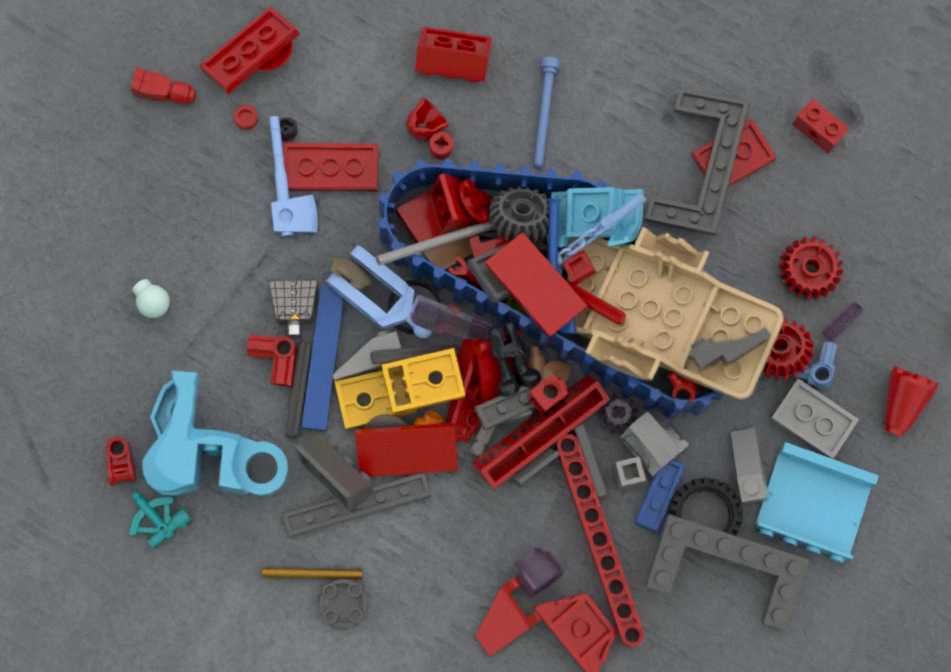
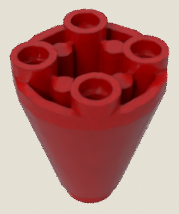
M894 366L889 375L884 418L886 426L884 430L903 437L904 432L909 431L937 392L938 382Z

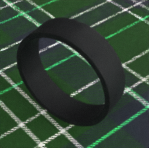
M421 280L405 281L408 286H421L428 289L436 298L438 311L431 322L432 327H434L441 313V301L437 291L430 284ZM391 292L388 299V312L391 309V302L396 295ZM400 324L395 326L404 333L415 335L413 329L406 328Z

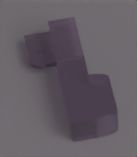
M421 295L417 296L410 310V319L413 324L440 335L447 332L465 340L468 336L476 339L481 338L484 342L489 341L488 330L492 327H496L501 335L500 327Z

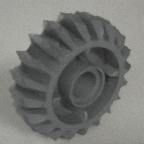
M518 185L515 190L509 187L507 192L501 190L499 196H495L490 206L489 220L493 231H497L498 237L505 236L507 242L515 239L523 232L535 244L538 239L543 240L546 234L549 233V203L546 194H539L538 189L532 191L529 186L526 189H521Z

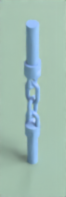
M642 193L638 194L617 211L609 213L601 219L598 225L581 235L579 239L567 248L561 250L558 253L557 268L562 266L564 261L571 258L585 245L590 244L606 230H611L618 224V221L646 202L645 196ZM592 233L594 236L586 241L584 238ZM578 243L580 244V246H578L576 249H571ZM566 252L567 256L563 258L561 255Z

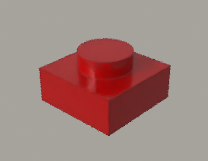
M584 250L563 262L571 281L575 285L596 274L595 268Z

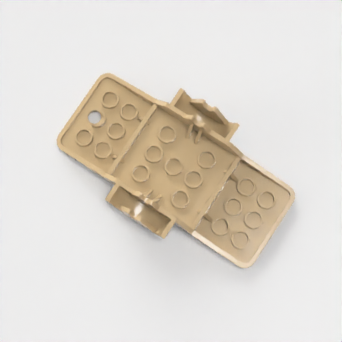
M642 227L635 245L608 246V240L597 238L574 254L576 255L584 250L596 271V274L580 282L577 286L626 314V318L621 325L615 324L589 308H586L574 318L578 333L575 335L587 340L591 339L586 350L589 356L615 370L643 380H652L658 366L677 373L680 377L735 399L743 400L753 393L783 325V314L776 306L725 285L702 271L710 252H698L682 238L677 240L668 233L655 236L648 229ZM572 238L571 244L579 238ZM578 243L571 249H576L578 246H580V244ZM564 264L559 267L562 272H567ZM568 275L567 280L573 283ZM765 327L771 334L767 342L727 367L719 359L699 372L689 357V352L692 350L691 345L701 338H704L705 341L712 338L714 342L731 341L749 336Z

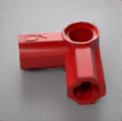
M250 335L247 344V356L273 359L270 384L286 387L292 386L297 345L286 336ZM289 343L291 345L290 352L284 355L280 354L282 344Z

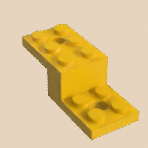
M454 348L383 364L382 371L334 381L346 430L366 426L372 418L378 415L390 414L400 418L417 414V408L466 396ZM432 372H439L443 380L439 384H432L428 379L429 375ZM361 394L370 396L371 402L368 406L362 407L357 403V398Z

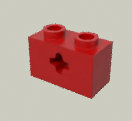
M813 99L797 115L792 124L828 154L849 129Z

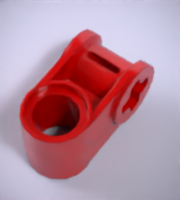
M112 437L106 444L107 471L110 485L115 486L118 482L130 480L132 483L136 482V470L131 445L124 438ZM116 443L124 444V451L120 455H114L113 447Z

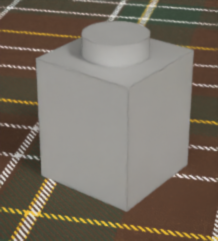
M640 456L618 461L613 465L619 490L642 485L646 481Z

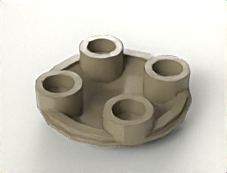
M336 256L332 258L333 264L330 270L338 276L344 275L350 279V284L354 288L362 290L364 286L373 285L370 275L356 262Z

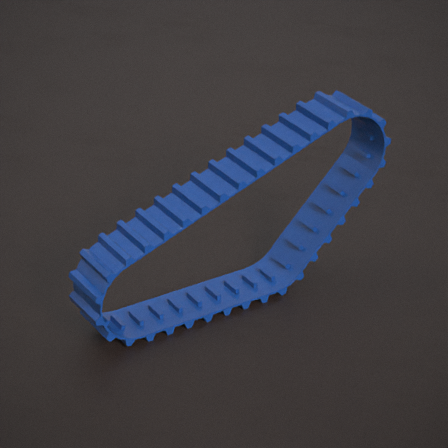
M421 159L417 160L416 168L409 170L405 174L396 171L392 175L393 185L389 193L380 194L379 210L380 217L383 219L378 221L379 238L381 243L389 244L391 251L406 247L403 242L400 244L395 238L394 224H388L389 215H394L395 203L401 196L404 197L408 191L419 186L434 184L440 174L457 177L462 181L470 178L477 189L507 191L509 187L515 190L518 185L521 189H526L529 186L530 190L538 189L539 194H546V196H551V192H566L571 188L607 187V183L602 180L595 184L590 180L583 179L581 171H575L572 177L557 176L555 169L550 168L546 175L532 174L529 166H523L520 173L507 172L504 164H497L494 170L480 169L476 161H471L469 167L465 168L454 167L452 159H445L442 165H427ZM637 239L632 242H628V244L635 245ZM414 254L392 261L395 266L404 264L412 269V278L415 280H419L424 276L433 281V288L437 292L443 288L454 293V302L460 304L467 300L474 304L475 314L480 316L484 312H488L495 316L496 326L501 328L503 322L512 321L516 329L521 330L522 339L529 335L538 341L539 350L544 351L550 347L559 352L558 361L564 363L569 359L580 364L579 372L583 375L590 371L601 376L600 384L604 387L611 383L621 387L622 397L628 399L630 396L635 395L644 400L643 409L647 411L653 407H658L660 410L666 411L668 419H675L679 413L689 411L695 416H699L710 406L711 399L719 401L725 395L715 390L705 397L701 393L691 403L690 400H681V397H676L675 399L659 392L660 389H654L638 380V378L624 374L589 356L585 349L574 344V341L571 339L567 340L557 333L548 338L529 315L525 316L510 308V305L507 303L503 304L499 301L493 304L485 291L482 292L468 284L467 280H461L448 273L445 268H439L425 260V257L422 255Z

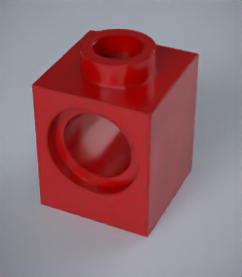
M552 374L528 393L527 398L538 412L543 415L567 396V386L560 377L556 378ZM545 388L552 389L555 393V398H547L543 390Z

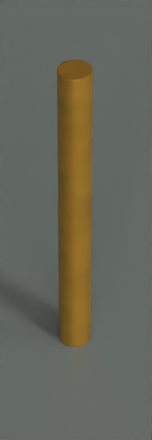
M262 568V578L362 579V569Z

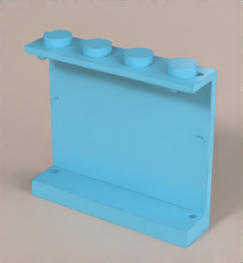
M785 442L780 446L767 486L770 500L762 501L754 528L760 530L759 533L763 536L773 538L775 535L783 538L782 542L795 547L797 544L807 547L806 551L820 555L822 552L830 555L829 559L838 563L852 560L853 555H850L860 521L871 487L876 485L879 475Z

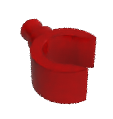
M671 372L668 377L674 385L673 398H676L679 389H686L691 393L690 403L693 402L697 391L694 382L688 379H681L675 372Z

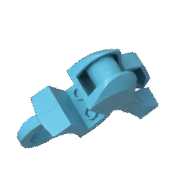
M171 371L173 379L162 387L150 416L158 440L152 445L142 460L143 475L148 485L162 495L178 496L199 490L203 451H206L207 455L221 456L222 454L219 486L224 492L244 496L248 493L265 496L278 491L286 482L289 472L288 461L283 451L272 443L265 441L255 442L238 434L218 430L195 429L196 399L200 375L196 372ZM266 454L276 460L278 465L277 474L268 483H255L248 477V464L253 457Z

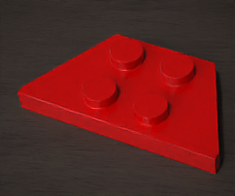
M587 593L535 605L533 607L535 612L584 672H599L602 662L607 658L609 646L613 643L617 631Z

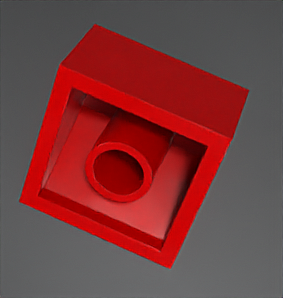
M446 174L438 176L429 192L442 235L472 226L476 221L462 203L459 193V184L462 180Z

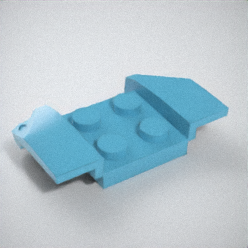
M602 187L571 188L566 192H551V198L561 199L559 204L558 247H568L571 244L572 238H579L588 230L598 225L600 220L609 213H614L638 194L642 193L644 195V190ZM643 204L618 221V224L611 230H606L599 235L598 238H610L608 246L616 247L636 240L642 224ZM590 233L585 238H592L594 235Z

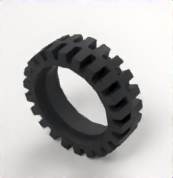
M710 477L697 478L681 486L672 497L668 514L682 518L683 503L688 496L699 491L715 493L724 500L728 507L729 519L727 527L723 532L737 535L741 528L740 525L743 520V509L740 506L741 501L739 497H736V492L730 489L725 482L722 483L720 480L710 479Z

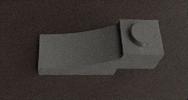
M765 327L749 336L731 341L714 342L712 338L706 341L704 338H701L691 345L692 350L689 352V357L699 372L719 359L727 367L767 342L771 334Z

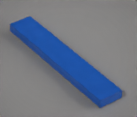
M321 285L302 420V429L317 431L327 430L333 374L335 371L344 298L329 286Z

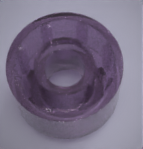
M539 547L529 551L515 563V569L518 572L515 577L530 597H534L547 589L565 573L551 552H544Z

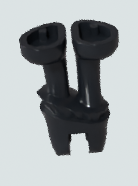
M509 320L502 324L507 338L505 341L502 340L496 327L488 330L490 351L493 352V357L497 358L500 371L497 390L501 396H511L520 390L518 383L523 386H533L542 379L537 369L527 366L523 355L527 354V350L524 348L525 344L522 342L515 325ZM509 356H511L513 360L516 378L512 373L508 361Z

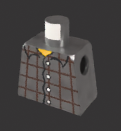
M270 281L277 323L280 325L287 324L288 337H301L302 324H312L318 292L317 281Z

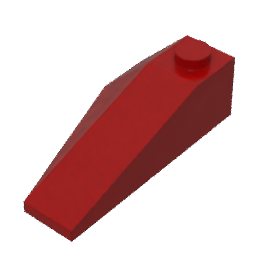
M468 338L463 339L457 358L466 396L450 401L447 423H454L456 439L465 442L469 441L480 424L474 408L483 404L477 359L471 346L472 340Z

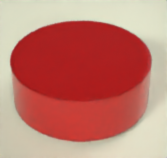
M243 105L235 110L234 121L238 128L250 130L257 125L258 115L253 107Z

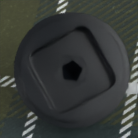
M292 118L279 119L281 141H289L295 138L298 134L296 121Z

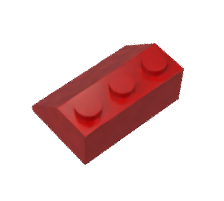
M423 26L417 47L415 71L423 75H442L448 79H467L473 83L485 82L492 37Z

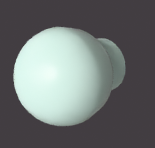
M148 279L139 281L133 287L132 291L137 296L136 306L143 316L158 318L167 312L170 298L167 291L162 287L152 285Z

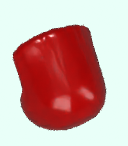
M424 97L421 98L418 105L410 112L405 123L408 132L419 141L429 140L435 133L449 127V123L444 116ZM419 124H425L426 128H421Z

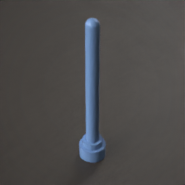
M543 57L541 59L544 82L534 157V166L538 169L543 166L553 78L560 67V60L554 57Z

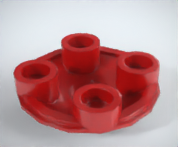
M470 178L465 179L459 184V193L464 207L479 223L485 224L490 222V213L487 205L490 203L489 195L484 190L480 192Z

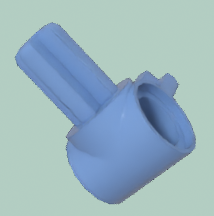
M824 342L819 361L813 363L812 366H806L804 373L798 371L797 378L808 380V384L813 385L818 390H826L831 387L836 370L833 363L837 345L832 342ZM824 372L829 378L820 381L816 378V375Z

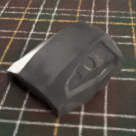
M658 407L643 414L620 437V441L634 458L640 456L642 467L652 478L677 455L690 447L686 440L667 421Z

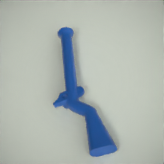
M549 198L547 199L549 203L548 262L562 275V270L557 268L559 204L561 199ZM574 319L561 328L558 334H578Z

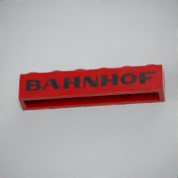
M586 375L567 390V396L543 415L539 412L472 462V465L483 481L495 489L606 404L610 399L599 382Z

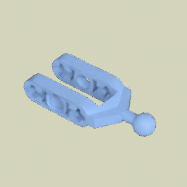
M359 245L349 254L350 257L400 297L386 314L341 276L332 273L325 281L331 289L382 329L407 322L414 328V334L421 339L428 338L433 331L432 324L429 321L419 320L412 315L415 291L384 264L378 265L376 258Z

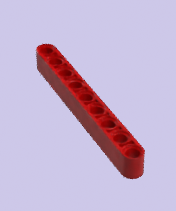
M565 434L557 441L555 447L556 451L560 454L558 460L619 640L626 647H635L643 640V629L579 441L574 435ZM564 441L571 442L574 450L568 453L564 452L561 448V443ZM577 464L581 468V474L578 476L572 475L569 472V466ZM580 487L586 488L589 491V498L580 499L577 496V489ZM586 511H594L597 515V521L594 523L586 521L584 516ZM601 534L604 536L605 545L596 546L593 543V535ZM607 557L612 560L613 568L611 570H604L600 563L602 558ZM611 581L620 583L621 592L619 594L610 592L609 583ZM619 605L628 607L629 616L627 618L618 616L617 607ZM630 628L634 629L638 636L637 640L633 643L625 638V632Z

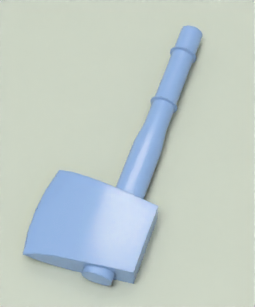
M279 116L269 117L277 201L270 204L273 233H281V236H291L293 233H317L318 215L313 195L289 199Z

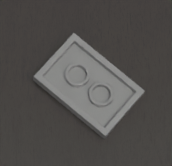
M799 378L794 382L770 418L813 449L831 459H834L859 421L858 418Z

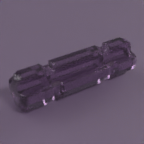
M856 302L852 303L847 308V311L845 310L831 326H828L823 331V336L828 341H833L839 335L838 333H841L855 320L854 318H857L863 312L862 307Z

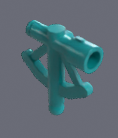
M139 491L132 493V499L136 501L140 510L133 518L129 533L132 536L137 535L138 532L156 533L148 540V543L153 548L164 539L169 540L174 536L173 531L178 527L184 528L192 519L183 508L175 513L172 518L170 517V505L174 503L172 497L156 498L148 503ZM164 505V521L154 508ZM147 516L156 528L140 527V523Z

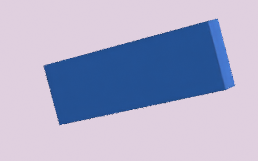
M671 460L656 474L634 522L635 524L655 533L658 532L686 465Z

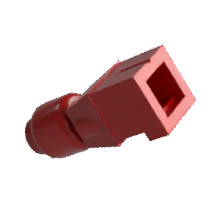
M138 67L131 84L133 96L152 101H167L170 98L172 102L187 105L188 103H194L197 90L192 89L190 84L178 81L172 84L170 78H166L159 73L145 71V69Z

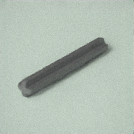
M299 342L285 431L286 436L292 438L298 437L312 347L307 342Z
M454 344L374 350L370 353L372 364H386L454 348L457 358L460 347Z

